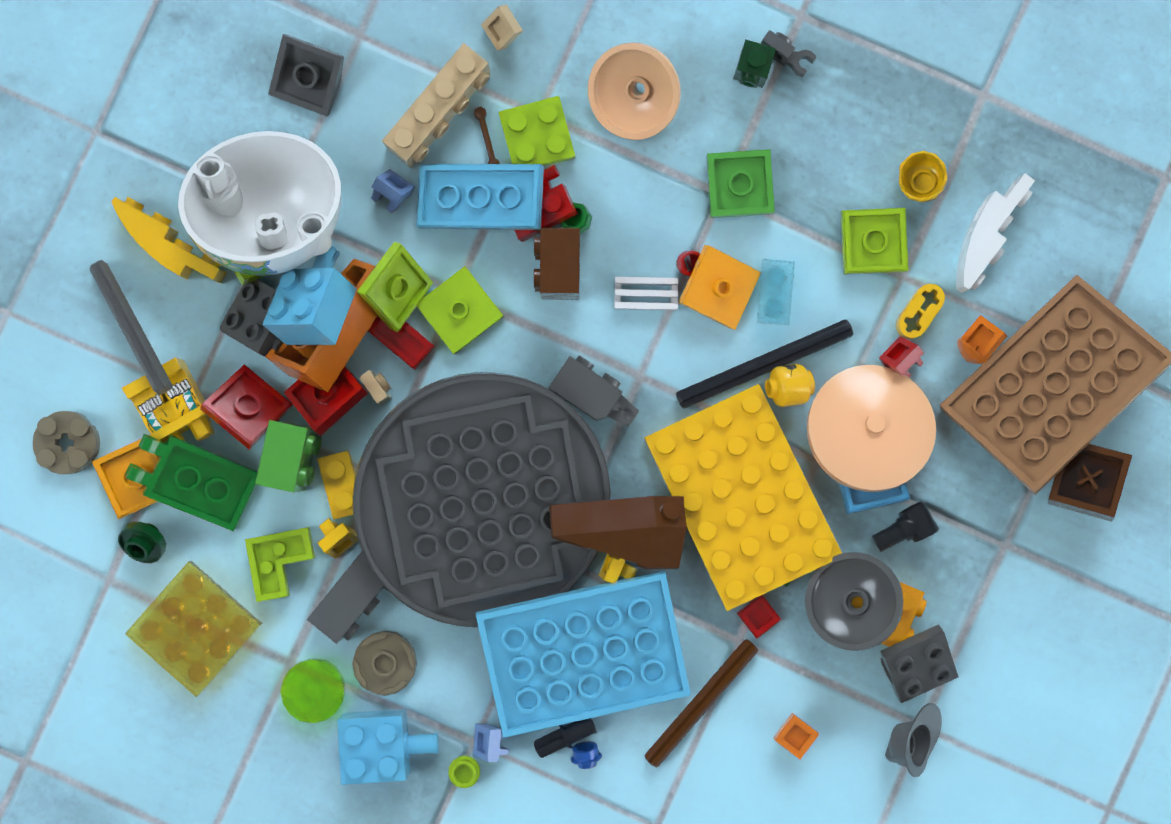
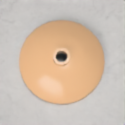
M635 42L620 44L602 54L594 64L588 80L589 103L597 120L614 135L630 140L652 137L665 129L677 113L681 97L679 78L669 59L656 48ZM637 83L644 85V93H640L637 90Z

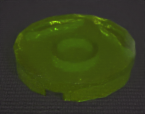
M322 659L302 660L290 668L283 678L280 691L282 702L289 714L299 721L307 723L322 722L334 715L344 702L345 683L342 674L330 662Z

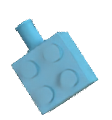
M333 246L326 253L317 255L312 268L292 269L284 272L262 325L286 345H335L357 288L333 268L340 254Z
M407 709L343 713L337 719L341 785L406 781L410 774V754L439 753L438 733L409 734Z

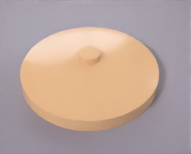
M861 365L839 372L819 390L808 412L807 438L814 458L820 467L835 481L854 490L881 492L903 485L925 466L935 444L936 421L928 398L910 378L904 375L901 376L888 367Z

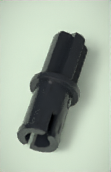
M592 718L572 722L566 726L559 725L560 729L536 739L534 747L540 758H543L564 747L572 748L573 743L596 734L597 730Z

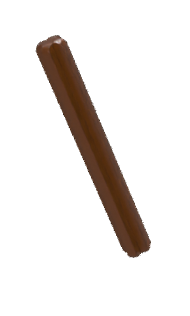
M745 639L646 752L645 759L656 768L660 766L758 653V648L750 640Z

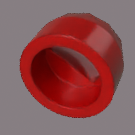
M684 251L676 260V267L679 272L685 276H691L700 253L696 251ZM685 258L690 268V271L687 270L686 263L684 260Z

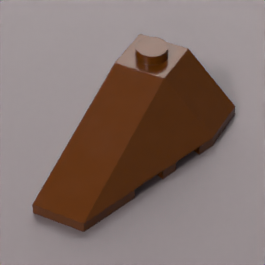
M647 496L556 504L549 507L551 538L587 550L591 548L609 554L611 558L617 560L621 558L636 563L638 567L644 569H678L680 566L687 528L683 496Z

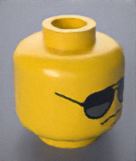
M803 365L777 366L771 371L769 379L765 381V391L768 398H772L779 407L802 405L808 402L810 396L814 394L815 381L811 371L806 370Z

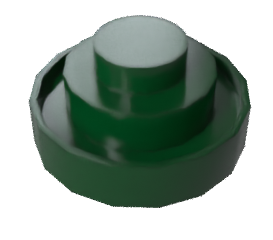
M137 521L127 523L118 535V543L121 549L130 558L141 563L152 564L157 562L166 550L164 536L156 526L149 523Z

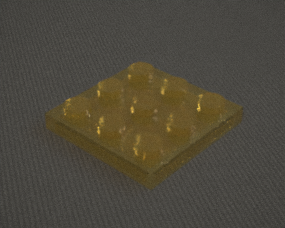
M188 561L127 630L125 635L197 697L263 623L193 561Z

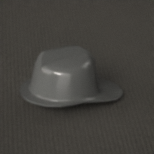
M934 703L926 704L918 712L914 721L899 723L891 732L885 757L890 762L906 767L909 774L913 777H919L924 772L928 758L940 735L942 718L937 705Z

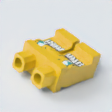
M175 357L162 365L172 383V389L162 395L153 391L146 375L122 387L128 399H131L142 417L146 428L151 433L150 435L164 443L167 442L169 435L184 440L182 433L191 429L197 441L204 440L215 433L209 419L210 417L200 410L201 404L205 400L189 368L182 359Z

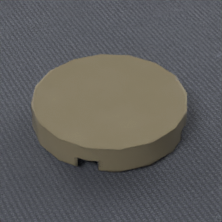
M381 631L373 633L361 641L355 651L352 666L355 678L364 689L377 693V695L386 696L399 692L409 684L415 675L417 659L414 648L406 638L395 632Z

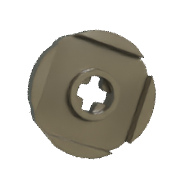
M59 411L52 413L48 417H43L38 422L33 435V451L37 463L57 474H74L84 470L91 461H94L99 452L100 437L96 427L86 419L87 417L78 412ZM64 434H68V439L74 442L73 446L67 448V452L63 451V447L59 445V440L63 439Z

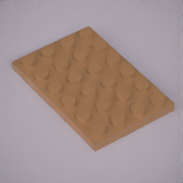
M1076 275L940 404V409L1036 495L1171 366V352L1081 277Z

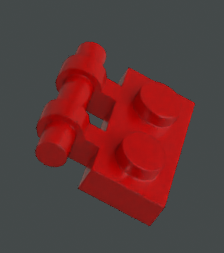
M555 165L544 169L541 228H551L578 214L566 186L561 183L554 188L552 187L550 181L560 176ZM514 230L518 240L521 242L540 234V230Z

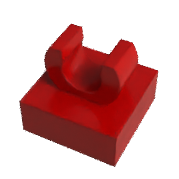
M899 336L879 357V360L884 366L891 368L894 372L910 378L911 374L908 372V369L913 364L920 367L923 365L920 357L924 352L917 344Z

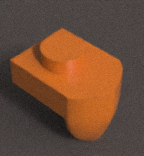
M980 315L965 334L957 339V346L966 362L982 364L990 358L1007 338V335Z

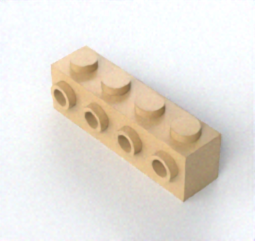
M463 43L384 137L382 142L385 147L410 168L415 163H420L428 154V147L436 138L440 139L448 130L449 122L452 118L465 110L472 94L476 90H481L488 82L489 74L491 73L488 62Z

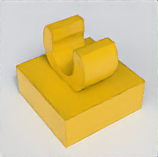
M328 518L319 525L325 537L318 542V545L324 553L335 559L359 541L355 530L344 523L338 526L336 522L333 523Z
M607 554L598 576L607 582L614 583L617 582L619 576L626 579L634 577L637 568L625 563L626 560L620 558L617 560L609 557V554Z

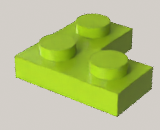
M310 527L245 539L256 602L290 595L285 564L315 558Z

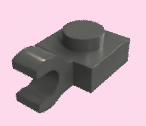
M769 30L761 42L763 45L776 48L773 59L783 66L786 64L800 77H804L807 70L800 66L799 61L806 59L813 64L816 59L815 54L809 50L794 51L795 47L791 45L792 41L780 32L775 34Z

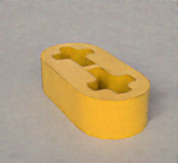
M926 284L915 291L896 320V330L900 336L906 339H914L926 331L945 301V294L938 285ZM932 291L936 304L931 303L924 310L920 307L925 301L922 293L927 294ZM916 313L920 316L915 322L918 330L914 329L907 332L905 330L907 324L904 320L913 318Z

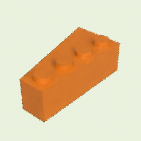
M353 259L341 272L357 290L335 345H286L284 343L277 351L272 348L265 357L288 376L328 392L377 317L373 309L357 293L375 266Z

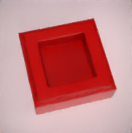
M763 595L754 598L736 612L756 639L782 620Z

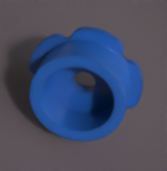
M584 741L572 747L573 756L570 759L573 764H578L579 768L590 769L597 765V761L602 758V753H599L595 742Z

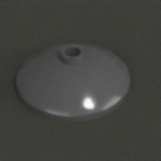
M848 552L833 556L831 563L816 569L806 589L805 608L812 627L826 642L845 650H866L881 644L895 631L903 613L904 599L898 578L884 562L865 553ZM856 597L863 599V605L859 609L853 606V600Z

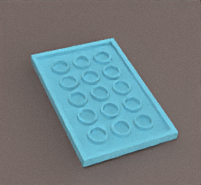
M664 570L618 580L614 583L609 582L476 612L503 738L691 695Z

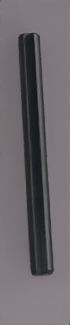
M844 319L684 388L676 393L679 405L685 409L771 372L777 366L787 365L850 338L854 335L852 326L848 320Z

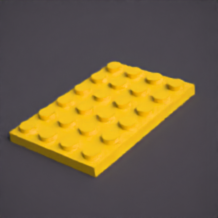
M759 384L644 437L671 496H683L688 532L726 611L832 562L833 556L842 554Z

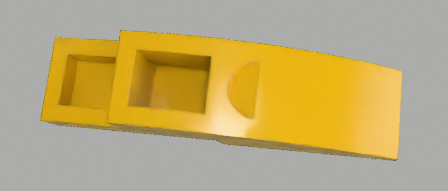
M128 196L125 201L116 197L113 198L111 203L124 227L152 258L187 280L194 269L210 279L222 283L227 272L219 269V263L206 254H203L202 258L192 254L191 251L194 247L178 238L174 241L178 231L169 227L172 223L171 220L157 212H154L152 217L142 212L145 206Z

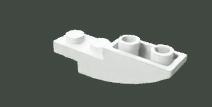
M1026 173L1016 178L1003 196L997 191L988 195L976 212L964 238L958 260L956 290L960 293L966 292L970 288L974 291L986 277L982 272L989 263L994 265L1003 255L1005 250L1001 247L1007 239L997 231L1002 233L1014 218L1010 215L1016 206L1022 207L1033 192L1029 188L1035 180Z

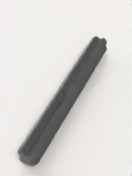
M103 260L97 261L90 266L93 278L153 391L159 395L166 393L172 389L170 379L108 264Z

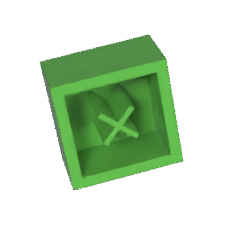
M269 420L255 484L293 493L306 491L307 486H311L314 480L315 468L311 467L313 455L319 454L322 437L318 436L311 427Z

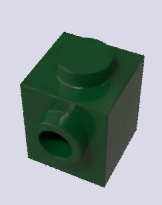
M745 39L733 79L747 87L763 88L768 78L776 48Z

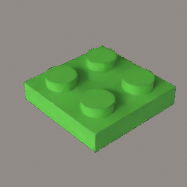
M771 149L707 153L710 218L770 215L775 213Z

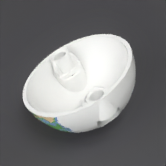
M252 132L236 136L208 150L193 164L182 182L178 209L181 221L192 241L204 254L221 266L247 275H276L295 269L308 262L313 256L322 255L331 248V236L341 209V181L332 159L313 142L285 132Z

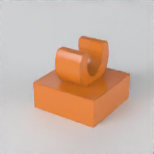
M791 713L773 739L801 760L819 736V733L794 713Z

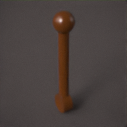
M477 107L474 110V116L480 123L489 157L488 164H500L499 160L495 158L485 118L487 112L485 108Z

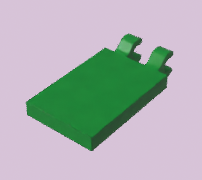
M143 434L139 443L140 449L160 457L153 472L130 463L125 473L126 478L145 485L143 496L234 532L256 485L258 471L172 435H169L167 442L164 443L152 436Z

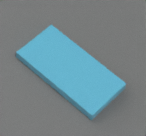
M420 164L417 227L420 229L540 230L544 166L541 164Z

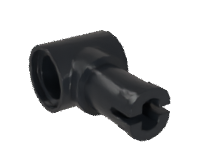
M920 501L902 510L898 514L900 517L896 519L894 524L872 535V538L880 552H883L905 539L907 541L913 540V542L921 541L936 533L939 527L925 502Z

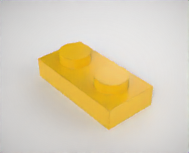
M350 450L317 458L333 520L353 515V488L356 472Z

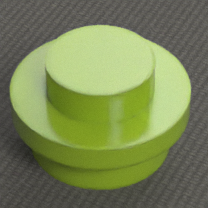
M467 755L459 756L449 766V779L459 788L472 787L480 777V766L473 757Z

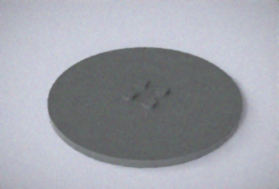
M496 372L458 374L433 382L409 395L385 416L373 432L362 453L355 475L353 488L355 529L360 547L372 571L384 587L399 601L412 610L442 623L464 627H478L476 612L568 592L581 579L598 551L591 548L587 550L551 538L549 507L556 504L610 500L609 473L601 447L590 427L570 404L554 392L533 381L510 374Z

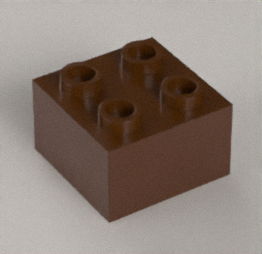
M540 228V237L534 236L535 260H540V269H534L535 292H540L542 300H579L580 228Z
M1088 444L1055 476L1048 504L1112 522L1116 514L1132 455Z

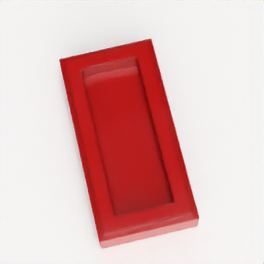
M377 315L368 330L370 334L414 370L419 367L435 347L406 321L400 330L396 332L391 330Z

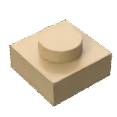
M507 4L498 6L481 24L497 51L506 49L523 32Z
M369 370L359 377L377 404L382 405L392 398L388 393L391 386L381 372L376 375L375 372Z

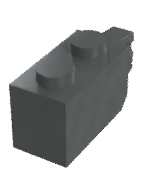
M579 355L576 360L569 356L548 388L596 421L605 419L607 416L629 426L639 410L621 395L623 391L618 389L621 383L607 373L601 377L593 372L594 365Z

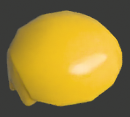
M927 151L911 153L901 163L899 167V186L904 195L910 200L924 203L935 200L944 191L947 183V169L944 162L936 154Z

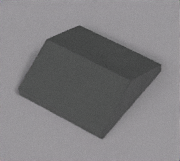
M283 34L268 95L327 117L341 84L344 56Z

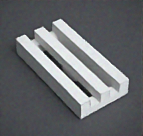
M615 277L614 309L677 311L678 278ZM621 284L671 285V290L621 289ZM621 296L671 297V303L621 302Z

